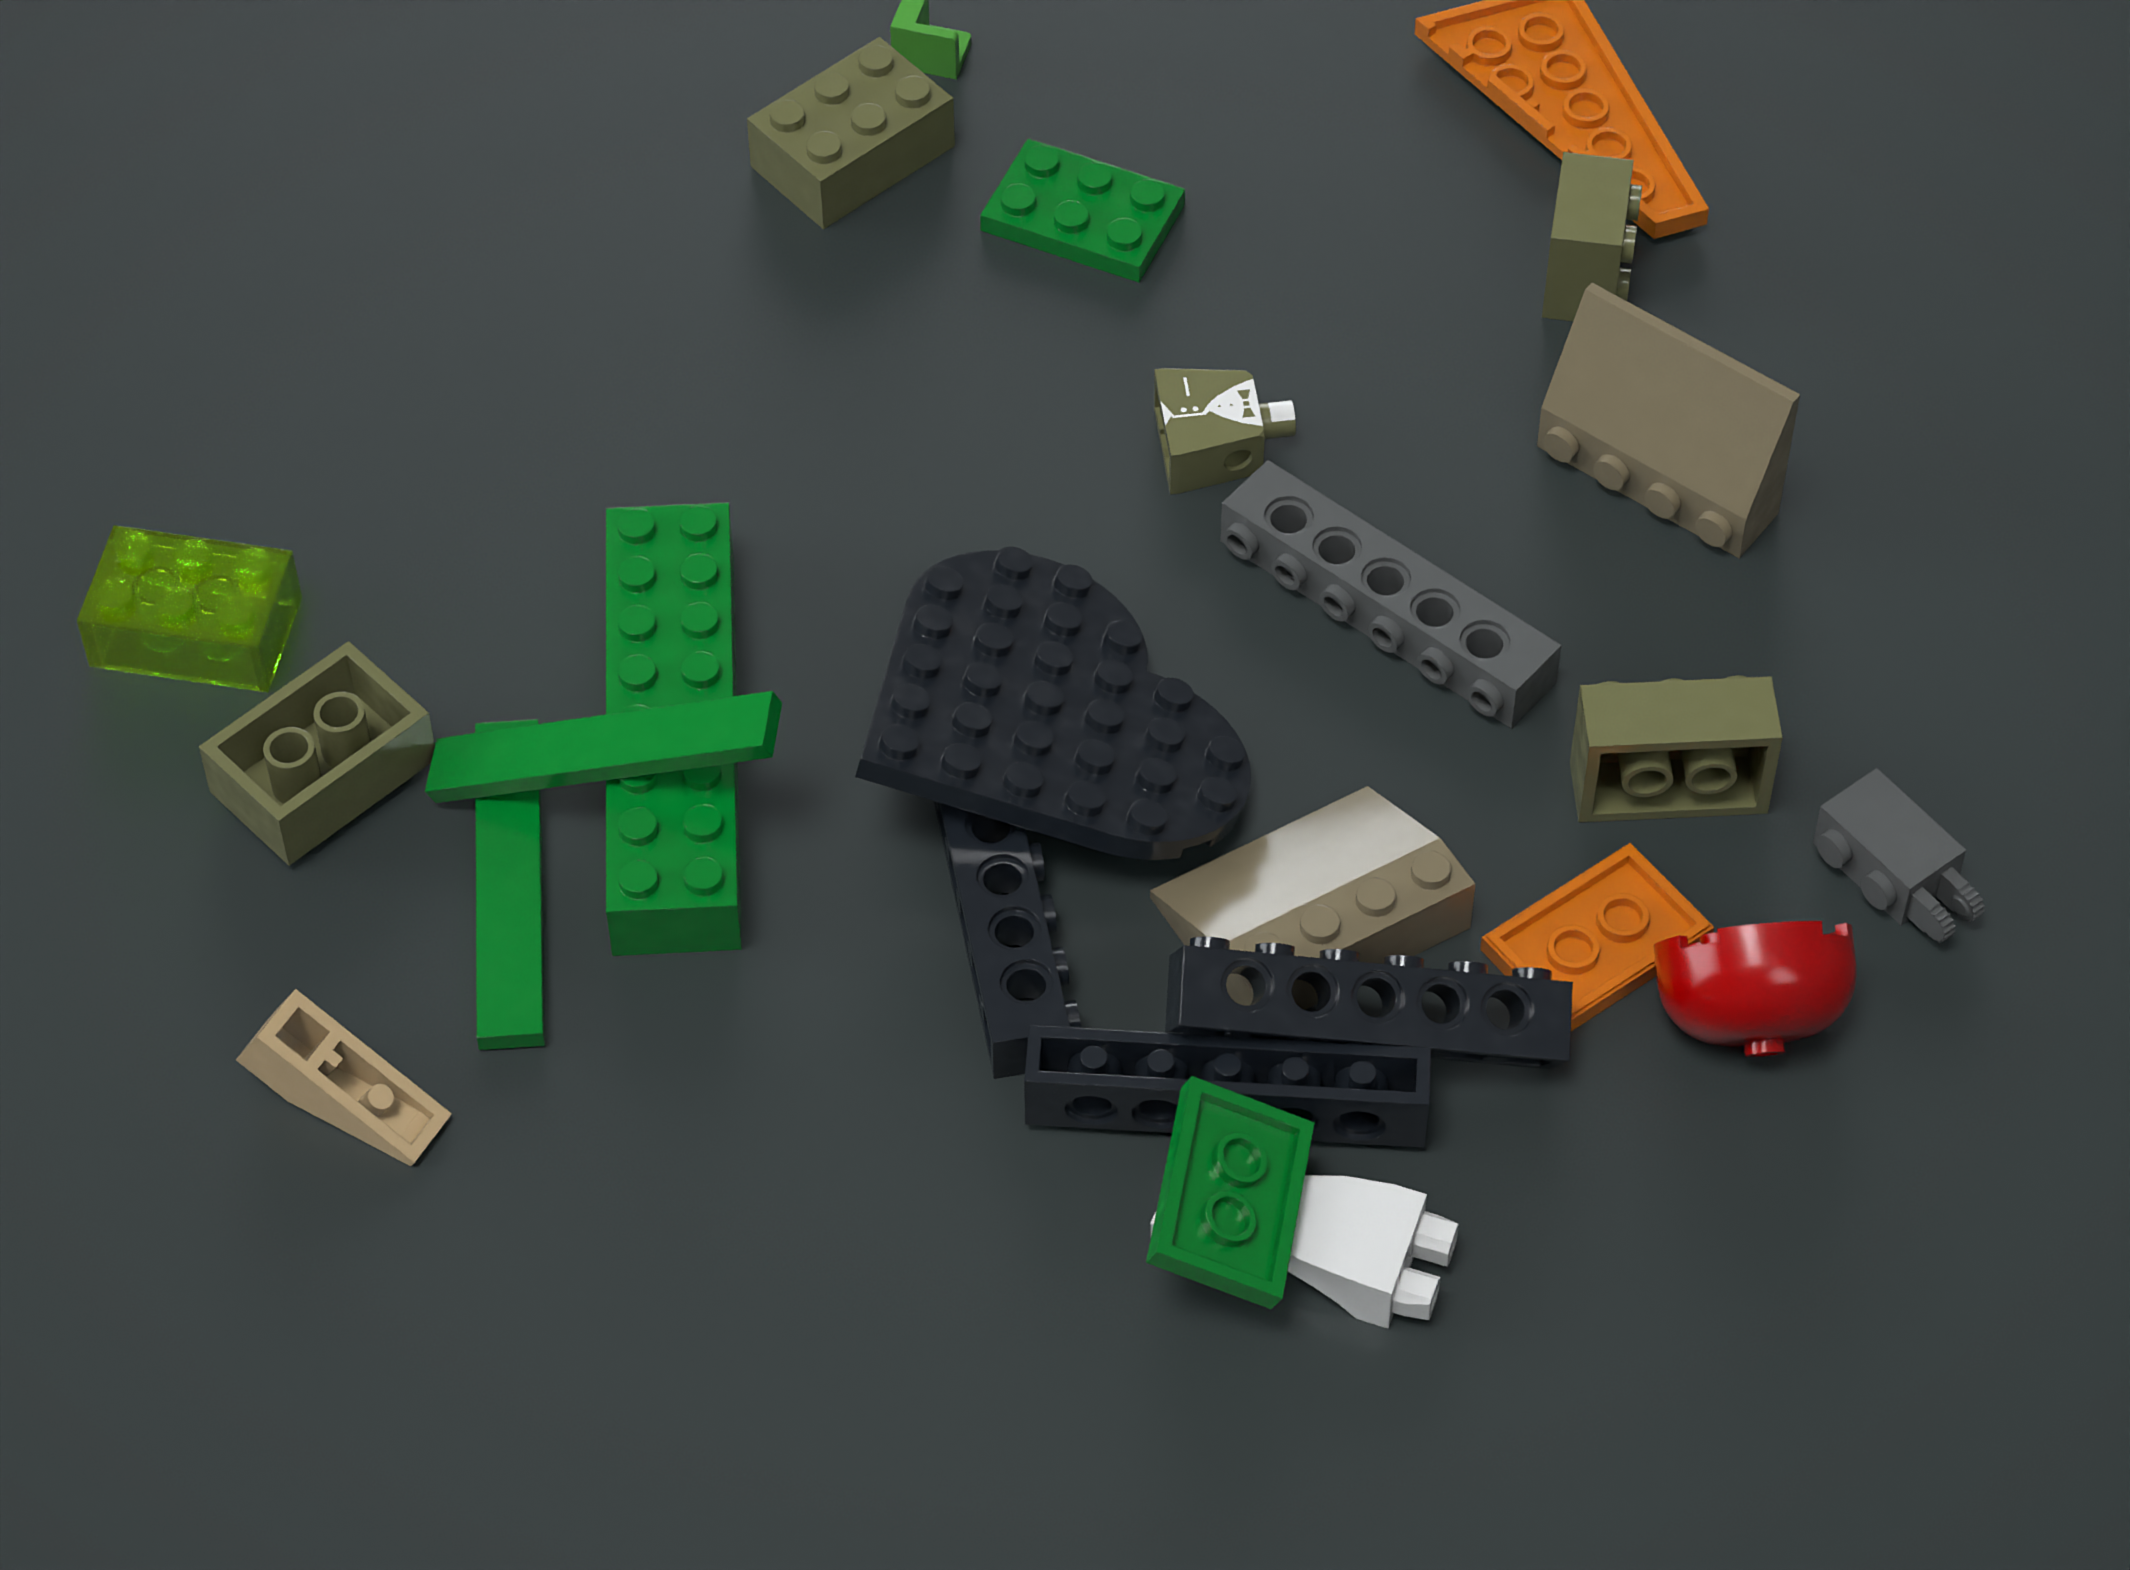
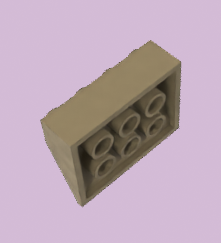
M1591 283L1584 291L1541 407L1537 447L1546 451L1557 461L1566 462L1595 478L1604 487L1616 490L1642 504L1656 516L1669 519L1696 534L1705 543L1719 547L1740 558L1779 513L1800 394L1598 285Z
M1366 786L1150 890V898L1182 943L1190 946V938L1218 937L1230 941V950L1255 952L1256 944L1281 943L1294 946L1295 956L1319 958L1321 950L1345 949L1359 952V962L1384 964L1385 956H1415L1470 929L1476 883L1440 837L1369 786ZM1229 974L1226 983L1229 996L1238 1004L1250 1005L1253 1000V988L1250 982L1239 974ZM1295 980L1292 986V996L1295 1003L1303 1010L1318 1004V996L1314 987L1306 981Z

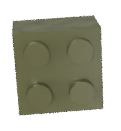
M1563 152L1551 233L1542 318L1574 321L1584 291L1591 283L1627 301L1631 269L1620 267V263L1632 264L1637 226L1625 225L1626 220L1638 221L1642 185L1631 184L1634 160Z

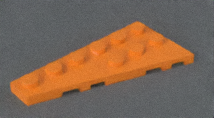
M1483 0L1416 18L1414 34L1561 160L1563 152L1634 160L1631 184L1642 185L1638 221H1632L1653 239L1707 225L1709 207L1585 0Z

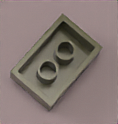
M881 37L866 44L747 118L751 167L823 230L955 146L953 97Z
M348 641L201 744L199 750L210 793L290 866L431 764L435 743L429 712Z
M1736 675L1723 679L1701 680L1671 678L1657 682L1635 683L1606 681L1599 684L1580 685L1570 755V768L1578 822L1768 814L1783 738L1772 676L1746 677Z

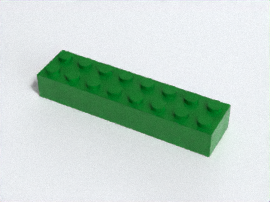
M729 502L606 508V714L736 696L734 550ZM738 762L606 780V915L612 956L742 950Z

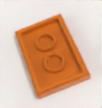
M1629 843L1482 936L1480 950L1505 976H1512V969L1534 967L1551 970L1552 980L1573 982L1571 1031H1573L1657 976L1653 946L1655 943L1678 935L1687 936L1688 945L1700 942V936L1714 933V926Z

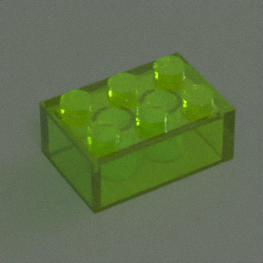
M113 525L77 618L89 666L269 692L302 599L293 551Z

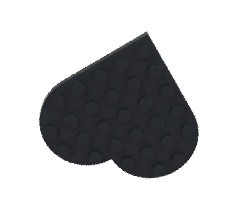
M1009 546L1000 550L974 551L944 559L930 567L916 580L905 603L855 777L1101 852L1134 859L1163 860L1180 858L1184 848L1196 846L1204 842L1211 847L1229 834L1236 825L1247 800L1251 785V768L1247 752L1236 731L1213 706L1195 694L1190 685L1183 680L1165 678L1147 671L1148 654L1141 629L1127 608L1111 592L1094 581L1090 573L1080 566L1064 565L1044 557L1029 554L1021 548Z

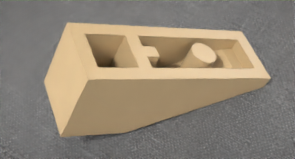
M297 989L273 1012L236 1059L237 1062L286 1101L409 1166L415 1163L452 1114Z

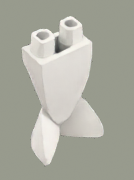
M1305 1175L1288 1272L1337 1302L1356 1319L1387 1329L1390 1326L1394 1313L1430 1320L1439 1292L1440 1277L1412 1269L1410 1266L1415 1257L1447 1267L1456 1246L1459 1224L1437 1214L1426 1212L1427 1194L1395 1184L1349 1176ZM1155 1212V1214H1154V1216H1153V1219H1152V1221H1151V1235H1152V1230H1153V1225H1154V1220H1155L1156 1212Z

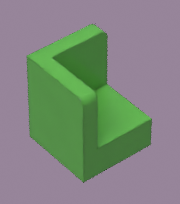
M901 0L890 26L891 47L923 73L957 80L971 46V34L930 25L929 0Z

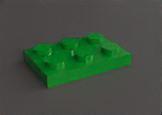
M1028 138L980 214V230L1139 283L1185 206V189Z
M1191 1076L1181 1087L1146 1263L1272 1309L1283 1299L1314 1122Z

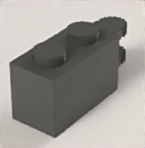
M1878 768L1820 806L1813 844L1817 847L1819 854L1827 864L1841 869L1856 883L1872 906L1887 912L1900 926L1911 920L1920 930L1926 932L1928 937L1940 943L1954 935L1953 933L1956 932L1954 928L1956 926L1950 913L1946 911L1945 907H1941L1938 900L1942 901L1952 912H1956L1963 921L1973 922L1983 915L1985 905L1979 895L1980 893L1975 890V887H1971L1970 883L1960 874L1966 849Z

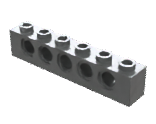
M1267 460L1222 502L1220 542L1225 544L1234 555L1255 563L1272 574L1285 588L1297 590L1320 605L1333 619L1345 621L1370 637L1374 644L1383 651L1394 653L1418 668L1431 682L1443 684L1468 700L1479 713L1485 716H1492L1512 729L1557 683L1561 644L1273 462Z

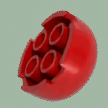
M1789 921L1717 928V932L1700 936V942L1688 945L1687 936L1682 935L1661 940L1653 945L1659 996L1671 1020L1682 1031L1699 1041L1718 1046H1744L1745 1057L1785 1053L1784 1042L1807 1038L1825 1030L1844 1013L1855 990L1857 965L1853 928L1848 923L1835 925V932L1830 934H1823L1822 921Z

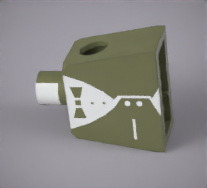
M1154 369V413L1170 495L1249 477L1264 463L1265 439L1291 437L1296 434L1295 412L1292 400L1258 404L1253 375L1246 370Z

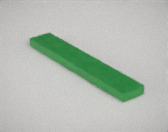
M773 691L437 738L425 793L435 803L773 758L782 702Z
M538 719L475 723V733L539 724ZM541 789L475 798L476 1010L479 1050L545 1046Z

